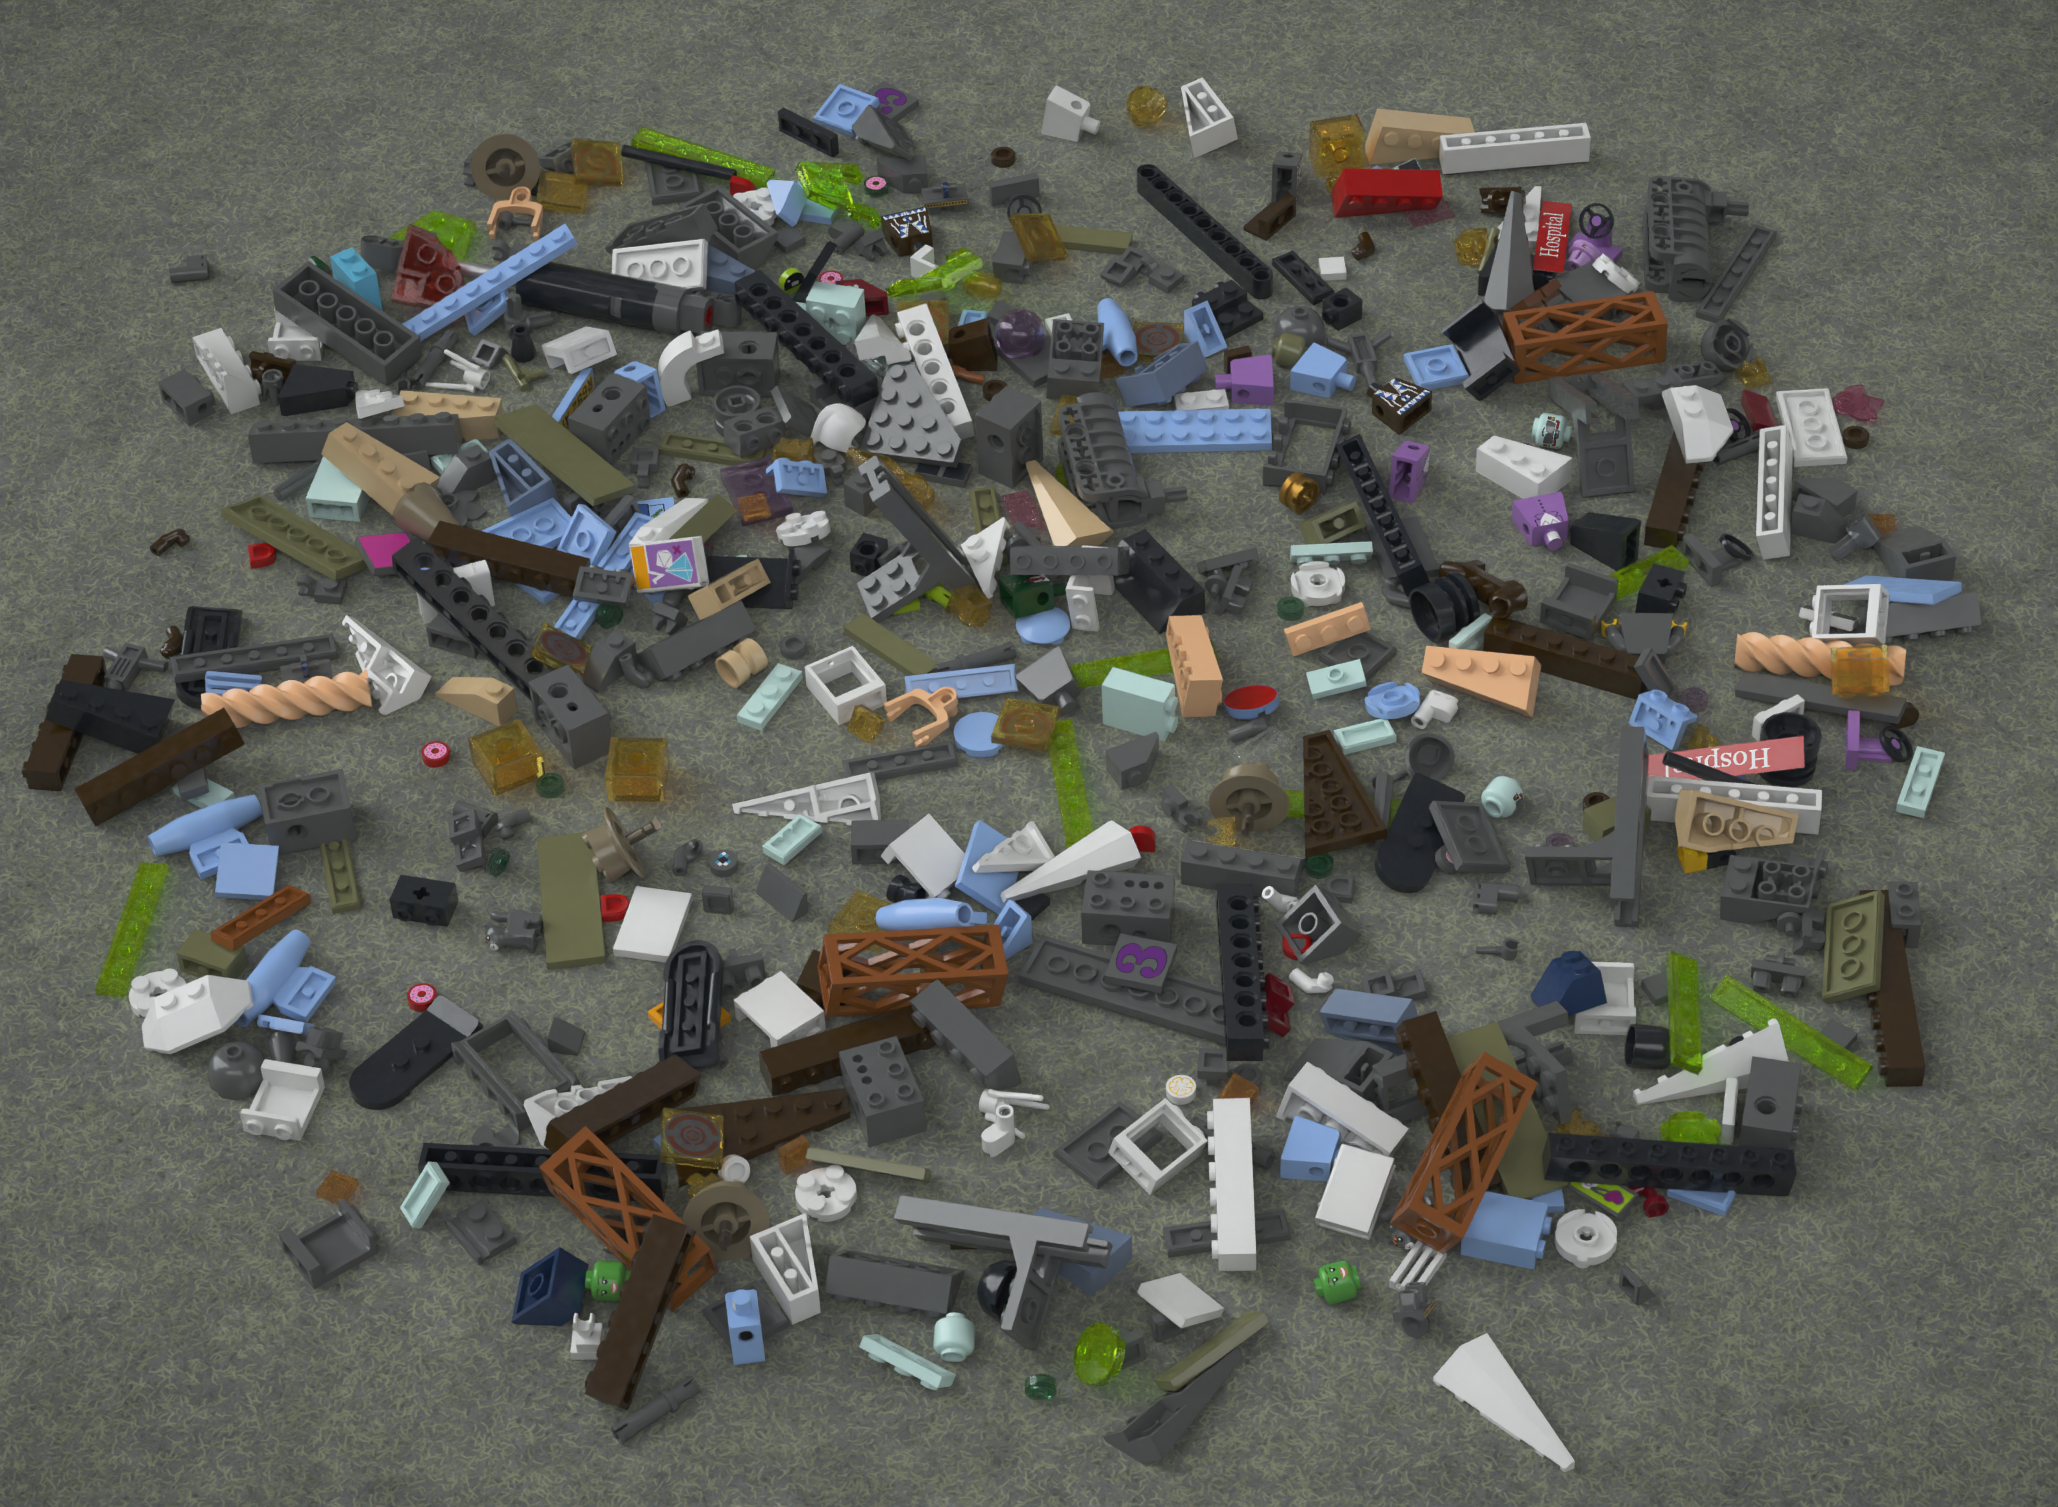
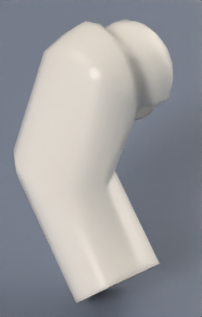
M1271 886L1266 887L1262 892V897L1272 907L1282 913L1288 912L1299 901L1297 897L1280 894Z
M1299 968L1294 969L1289 975V980L1305 993H1327L1332 989L1331 984L1334 981L1333 976L1327 972L1320 973L1318 979H1313Z

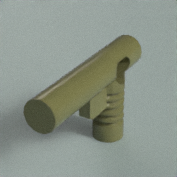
M1496 227L1490 229L1478 274L1481 273L1495 246H1498L1500 229Z
M510 354L502 357L504 365L522 392L530 389V382L546 378L544 368L530 372L528 367L519 369Z

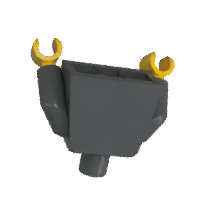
M1620 613L1618 623L1617 619H1613L1612 624H1606L1604 620L1601 621V633L1604 637L1608 638L1615 650L1640 657L1643 649L1652 648L1662 665L1665 664L1666 657L1673 656L1681 645L1687 628V622H1684L1683 625H1677L1674 623L1673 614Z

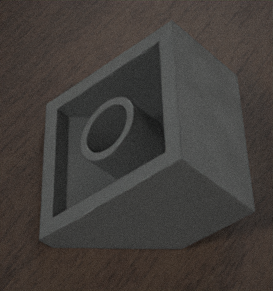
M1317 885L1306 893L1275 924L1282 936L1286 937L1289 946L1294 950V954L1303 965L1341 955L1361 936V933L1336 896ZM1289 933L1304 934L1312 939V946L1302 953L1300 949L1306 946V939L1292 938Z

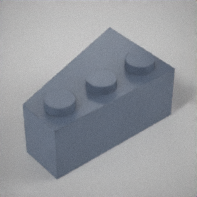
M708 244L706 290L734 295L735 281L756 271Z
M1198 341L1178 344L1154 357V363L1144 369L1143 365L1135 368L1136 374L1125 377L1121 376L1115 380L1126 407L1151 403L1164 405L1172 400L1174 394L1185 391L1186 385L1200 380V375L1208 370V366Z
M511 438L489 451L511 517L548 499L554 498L557 502L559 501L551 478Z
M1336 988L1319 1012L1328 1034L1343 1040L1368 1041L1397 1056L1403 1055L1405 1052L1400 1050L1395 1038L1396 1029L1402 1021L1418 1017L1413 999Z
M1040 1208L1033 1214L1042 1217L1089 1223L1044 1208ZM1089 1223L1094 1229L1092 1234L1089 1233L1088 1238L1107 1240L1113 1245L1107 1268L1061 1262L1058 1274L1090 1296H1093L1133 1259L1132 1236Z

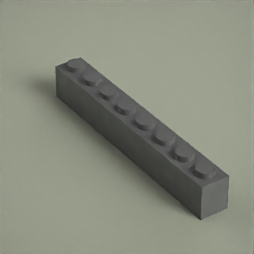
M440 412L435 415L415 413L402 417L391 414L382 418L368 416L361 419L337 417L333 420H321L313 418L300 422L289 419L280 423L259 421L253 424L248 434L253 463L320 460L323 458L321 453L329 433L346 422L400 454L426 449L428 455L459 453L463 443L459 416L449 412Z

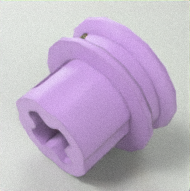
M1582 239L1576 240L1573 246L1569 248L1568 253L1570 257L1565 262V267L1568 271H1572L1589 262L1593 264L1601 256V253L1590 242Z

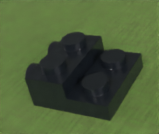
M1233 280L1226 283L1218 282L1212 290L1207 293L1199 292L1192 300V307L1208 301L1224 340L1263 320V312L1247 300V291Z

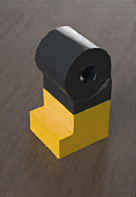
M1679 843L1677 848V857L1684 873L1728 865L1730 855H1736L1735 850L1706 853L1680 847Z

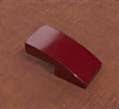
M1268 973L1265 976L1264 990H1261L1266 991V1009H1262V1011L1268 1012L1267 1028L1284 1037L1291 1030L1288 1011L1295 1004L1291 985Z

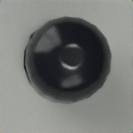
M1630 1024L1624 1045L1625 1064L1628 1067L1662 1070L1670 1066L1676 1053V1041L1673 1033L1665 1027Z

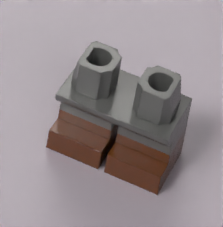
M1555 278L1524 298L1511 309L1512 311L1572 302L1563 298L1558 290L1562 286L1558 279ZM1548 317L1532 327V329L1546 332H1557ZM1521 319L1520 322L1523 323L1527 319ZM1554 320L1559 329L1568 325Z

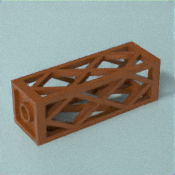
M1654 291L1503 313L1502 328L1520 369V372L1512 377L1514 384L1548 380V377H1568L1573 374L1581 375L1583 373L1602 372L1665 362L1668 322ZM1611 308L1633 315L1621 323L1596 319ZM1593 309L1592 311L1588 312L1583 316L1569 313ZM1547 317L1568 324L1556 333L1532 329L1533 326ZM1527 319L1521 324L1517 322V320ZM1579 329L1585 330L1583 332H1576ZM1595 342V343H1593L1592 345H1590L1589 347L1580 345V344H1586V343ZM1614 342L1637 347L1621 359L1600 352ZM1548 352L1572 356V358L1557 368L1535 361ZM1647 352L1651 354V356L1641 357ZM1585 360L1600 362L1599 364L1575 367ZM1525 370L1537 373L1525 374Z
M999 925L824 934L817 967L825 1017L883 1014L909 1006L911 1003L906 1001L912 1000L937 979L945 987L955 983L967 985L966 988L954 995L967 1009L997 1007L1001 1005L1008 978V969ZM974 936H985V937H984V940H982V939L976 938V937H974ZM902 940H918L910 944L900 942ZM949 940L966 946L945 955L932 952ZM874 944L890 950L870 959L856 956ZM981 965V970H973L977 966ZM927 968L921 973L897 974L903 969ZM842 972H852L846 977H843ZM880 987L893 990L875 1002L860 996ZM840 1002L848 1004V1006H840Z
M1483 1052L1464 1070L1389 1224L1441 1254H1445L1459 1243L1469 1228L1538 1082L1486 1052ZM1485 1069L1499 1078L1488 1082L1481 1078V1075ZM1510 1084L1520 1089L1513 1096L1511 1095ZM1493 1099L1504 1105V1112L1497 1126L1495 1125ZM1484 1100L1487 1133L1476 1139L1473 1106ZM1464 1112L1468 1144L1458 1149L1456 1127ZM1449 1143L1450 1154L1441 1159ZM1486 1147L1479 1162L1478 1151ZM1469 1157L1472 1178L1463 1194L1460 1162ZM1452 1167L1455 1201L1443 1207L1440 1173ZM1430 1180L1432 1181L1434 1208L1424 1203L1423 1194Z
M586 1126L539 1167L548 1190L631 1271L633 1255L636 1251L640 1250L637 1234L642 1235L644 1229L643 1226L635 1225L634 1216L651 1219L653 1214L685 1224ZM594 1165L602 1167L614 1179L585 1172ZM584 1182L617 1189L620 1203L587 1196ZM629 1194H630L644 1209L631 1206V1201H630V1196H629ZM590 1206L622 1213L624 1222L602 1218ZM613 1229L625 1231L628 1244ZM696 1234L676 1284L680 1286L673 1292L667 1307L671 1312L675 1311L718 1272L711 1249ZM699 1262L702 1266L689 1277L688 1271Z

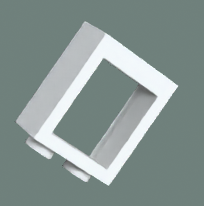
M1881 584L1817 586L1816 595L1812 599L1814 621L1810 623L1811 637L1823 643L1841 640L1852 646L1860 643L1885 646L1890 593ZM1868 600L1865 633L1829 634L1832 601Z
M853 646L805 666L806 686L838 725L882 707L887 702L885 683ZM852 672L863 685L838 697H834L824 684Z
M1165 1098L1113 1139L1108 1153L1151 1195L1201 1156L1208 1140L1197 1126H1193L1184 1117L1179 1107L1172 1105ZM1159 1122L1187 1149L1184 1154L1162 1171L1133 1143Z

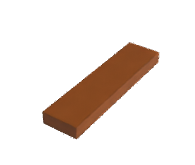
M287 885L211 932V941L234 951L311 903V895L291 885Z

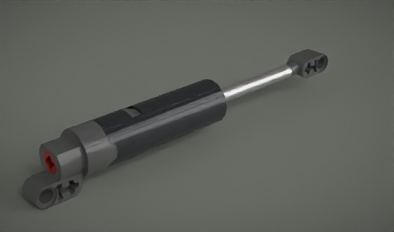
M367 235L361 238V257L370 267L389 271H401L406 268L407 250L404 241L376 235ZM435 256L432 259L433 271L474 279L494 268ZM550 261L512 285L516 287V294L521 296L522 305L678 336L690 330L694 334H700V331H711L713 324L727 327H735L741 324L742 307L738 306L734 295L710 290H701L693 294L690 288Z

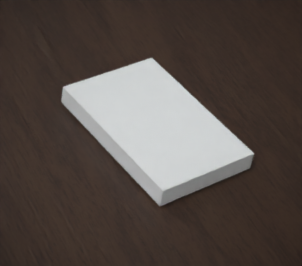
M636 886L613 947L614 956L665 963L677 946L693 901L692 893Z

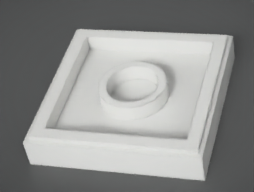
M1181 1273L1141 1283L1137 1292L1180 1328L1220 1318L1224 1311V1307Z

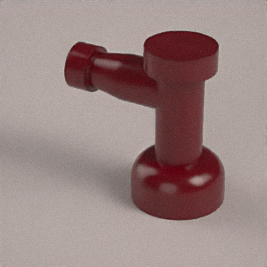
M1627 1187L1639 1194V1196H1645L1646 1200L1644 1201L1643 1209L1647 1217L1662 1216L1668 1211L1669 1204L1666 1198L1662 1195H1657L1655 1188Z

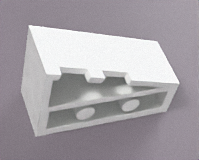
M1203 77L1181 87L1194 158L1238 139L1234 117Z
M1492 436L1477 448L1476 472L1520 498L1525 499L1556 493L1571 481L1573 458L1498 436Z
M806 1213L750 1236L752 1260L792 1325L821 1313Z

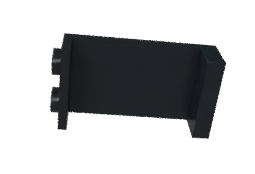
M1482 299L1441 329L1442 333L1455 344L1459 357L1469 375L1462 382L1464 388L1478 401H1482L1520 372L1497 313Z
M703 546L709 584L759 559L771 583L739 601L743 602L745 608H793V600H798L799 586L795 584L796 576L801 574V560H797L794 549H789L788 559L711 556L709 546ZM702 587L693 589V592L701 589Z

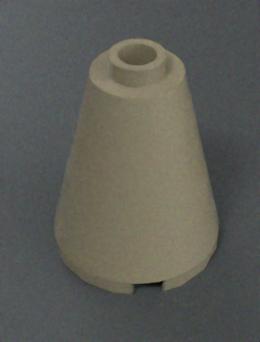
M426 482L416 484L414 487L417 489L413 493L407 491L396 504L392 515L396 518V521H393V523L398 528L426 541L431 537L439 521L460 525L434 488Z

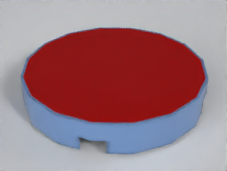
M1267 685L1240 687L1228 693L1223 700L1225 712H1228L1229 716L1236 719H1255L1259 717L1258 713L1264 711L1265 715L1270 714L1280 703L1277 690Z

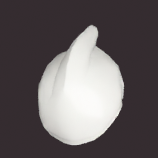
M835 403L826 406L819 413L815 421L809 445L815 446L820 441L825 446L845 453L855 452L858 450V444L854 437L864 428L866 420L859 412L847 405Z

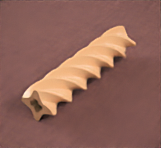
M1749 632L1741 636L1737 634L1734 667L1738 666L1748 672H1758L1766 668L1777 675L1788 674L1792 671L1803 677H1815L1823 674L1832 680H1842L1850 676L1852 679L1863 683H1869L1878 679L1884 684L1896 686L1902 684L1904 679L1906 649L1895 645L1881 649L1871 643H1860L1852 646L1841 640L1823 643L1811 637L1796 641L1787 635H1775L1768 638L1761 633Z
M366 669L360 675L352 672H342L332 679L324 676H315L305 683L288 680L277 687L261 684L255 686L249 692L234 688L228 690L222 696L214 693L201 694V709L205 718L225 708L236 728H242L251 722L259 724L273 723L280 717L296 720L308 713L323 716L335 709L353 711L362 705L372 707V695Z

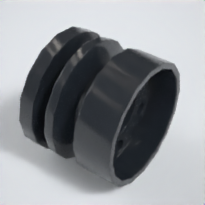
M1458 572L1449 573L1445 577L1436 579L1434 583H1426L1412 589L1409 595L1410 610L1415 624L1432 642L1453 635L1454 631H1460L1463 627L1469 626L1480 617V608L1476 594L1468 580Z
M1792 712L1774 714L1765 720L1761 730L1760 741L1804 736L1805 767L1759 773L1763 779L1780 787L1791 788L1805 785L1812 780L1822 739L1821 729L1815 721L1807 716Z

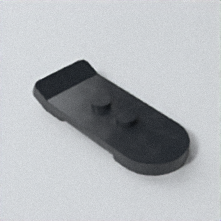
M199 606L188 607L180 656L238 647L242 624V610ZM205 679L175 683L176 694L179 700L189 707L201 709V694L206 693Z
M1421 773L1413 775L1387 832V838L1384 839L1375 859V871L1379 879L1389 888L1402 893L1418 892L1428 884L1437 865L1435 853L1445 845L1429 809L1432 801H1465V795L1462 792Z
M703 940L686 942L677 947L665 962L663 1018L658 1046L659 1061H664L676 1054L694 1069L713 1067L720 1062L719 1034L724 963L719 951L710 942Z
M439 995L425 1012L353 1071L349 1080L352 1098L360 1106L372 1110L387 1109L399 1104L410 1095L414 1088L453 1057L452 1042H460L483 1028V1024L476 1017L446 997Z

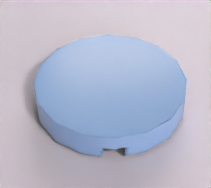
M1397 682L1383 683L1368 692V697H1365L1364 700L1365 708L1368 714L1375 718L1397 719L1406 717L1420 707V692L1417 687L1410 683H1404L1405 686H1398Z
M989 712L970 713L962 717L955 724L953 731L956 747L959 750L965 751V754L970 757L985 758L998 754L999 749L1003 746L1005 748L1008 745V742L1002 738L999 731L1000 723L1003 719Z

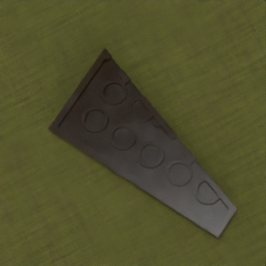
M1326 730L1303 736L1305 858L1387 838L1386 826L1331 731Z
M837 1089L666 1110L667 1122L672 1117L682 1113H695L705 1116L714 1122L720 1130L722 1139L717 1151L705 1158H690L672 1149L679 1188L688 1185L690 1179L700 1175L704 1178L713 1175L714 1170L718 1169L721 1160L728 1155L735 1154L750 1160L774 1150L777 1144L787 1140L789 1143L799 1140L802 1134L812 1130L819 1132L849 1119L850 1108L846 1090Z

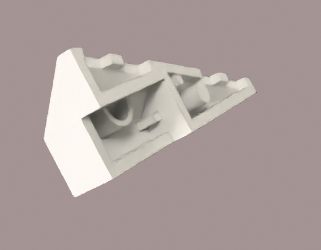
M875 314L870 316L854 341L859 360L885 355L887 365L912 359L909 351L884 321Z
M346 615L342 624L350 628L352 634L349 636V641L358 647L355 655L362 672L367 669L369 682H372L375 688L372 692L373 698L379 699L382 704L378 709L379 712L387 715L419 700L432 676L357 619Z
M874 772L732 804L736 814L747 812L759 814L758 816L766 817L768 815L784 816L785 819H794L797 815L802 814L815 822L828 823L829 821L845 822L846 825H851V822L856 820H881L880 796Z
M1109 821L1003 891L1000 897L1003 903H1007L1009 899L1016 901L1040 893L1044 894L1081 884L1087 878L1088 870L1117 872L1135 867L1141 856L1131 832L1114 821Z
M1776 1018L1767 1021L1769 1025L1767 1028L1755 1034L1751 1031L1744 1033V1039L1728 1047L1723 1044L1682 1065L1683 1071L1670 1078H1667L1666 1075L1657 1078L1659 1084L1647 1090H1634L1633 1097L1638 1105L1725 1092L1726 1077L1737 1078V1081H1739L1738 1089L1748 1088L1752 1056L1789 1062L1778 1021Z
M1487 1333L1461 1345L1434 1375L1433 1381L1439 1387L1441 1385L1455 1394V1398L1461 1402L1466 1401L1479 1410L1480 1415L1518 1441L1523 1440L1532 1446L1537 1454L1551 1459L1560 1466L1562 1471L1567 1472L1574 1469V1459Z

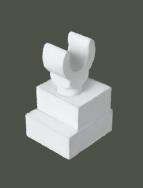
M578 1313L574 1314L572 1326L574 1330L572 1332L570 1350L571 1360L598 1359L596 1356L597 1349L601 1341L605 1340V1333L602 1323H595L596 1317L593 1313H590L588 1321L580 1320Z

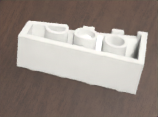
M222 328L192 337L196 356L230 414L260 405L258 395L262 394L260 385L257 380H253L249 366H244L240 351H235L231 336L226 337Z
M1309 1062L1303 1066L1288 1085L1276 1117L1283 1121L1288 1117L1294 1120L1295 1116H1300L1331 1127L1341 1133L1340 1144L1343 1143L1391 1158L1402 1145L1409 1130L1398 1119L1387 1115L1378 1109L1374 1103L1366 1101L1354 1093L1348 1086L1339 1083L1327 1075L1321 1068L1315 1067Z

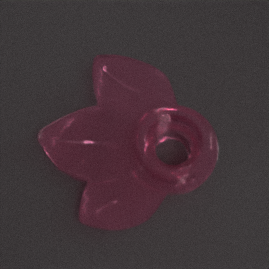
M1852 385L1845 388L1844 391L1837 393L1832 403L1834 410L1840 414H1849L1854 419L1860 421H1873L1877 419L1875 412L1881 409L1884 400L1865 395L1863 385Z

